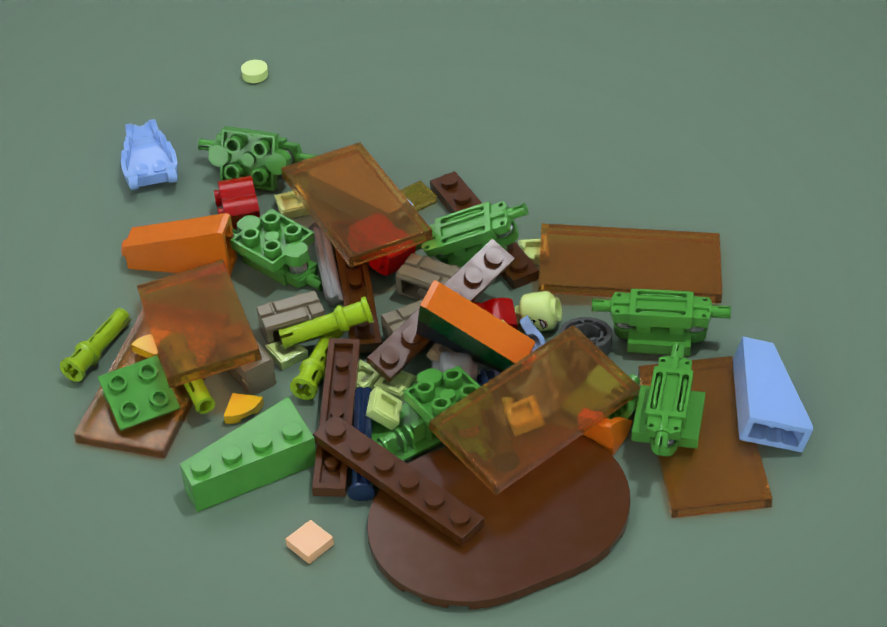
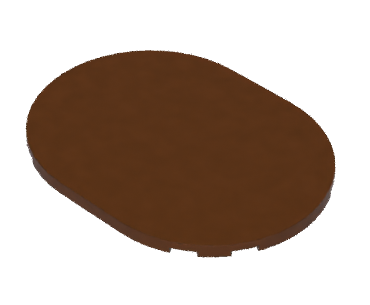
M509 425L508 430L513 451L519 458V466L512 472H497L493 467V459L491 461L488 460V463H484L474 453L462 455L457 449L451 450L448 446L408 463L415 470L484 517V526L463 546L459 545L386 492L379 489L368 515L367 530L370 550L382 574L402 592L407 591L422 598V602L448 608L449 605L469 606V609L501 605L582 573L599 563L610 553V549L620 537L622 538L629 520L630 490L624 471L616 459L604 447L580 433L558 426L545 425L542 428L515 438ZM490 439V443L487 445V447L493 451Z

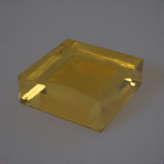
M421 180L399 190L400 193L413 203L414 213L437 203L436 194Z

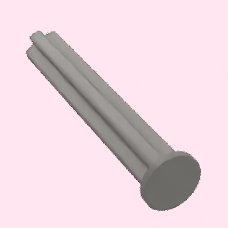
M318 219L313 221L308 229L313 231L315 236L314 246L325 299L328 301V305L334 306L336 303L341 304L343 295L330 239L331 225L326 220Z

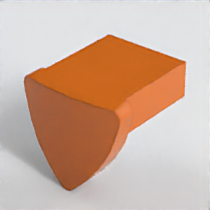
M584 409L577 416L578 433L594 440L613 456L626 439L632 426V421L623 417L608 419Z

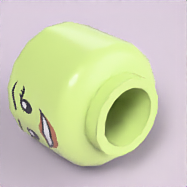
M549 291L524 294L520 299L519 305L515 306L517 323L520 324L519 320L528 315L539 332L553 330L557 326V322L562 320V306L559 298L554 297Z

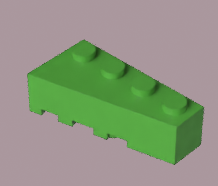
M288 396L180 463L185 491L194 508L199 512L315 466V439Z

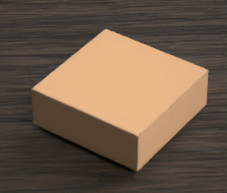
M309 520L286 538V546L308 564L312 563L334 545L333 537L312 520Z

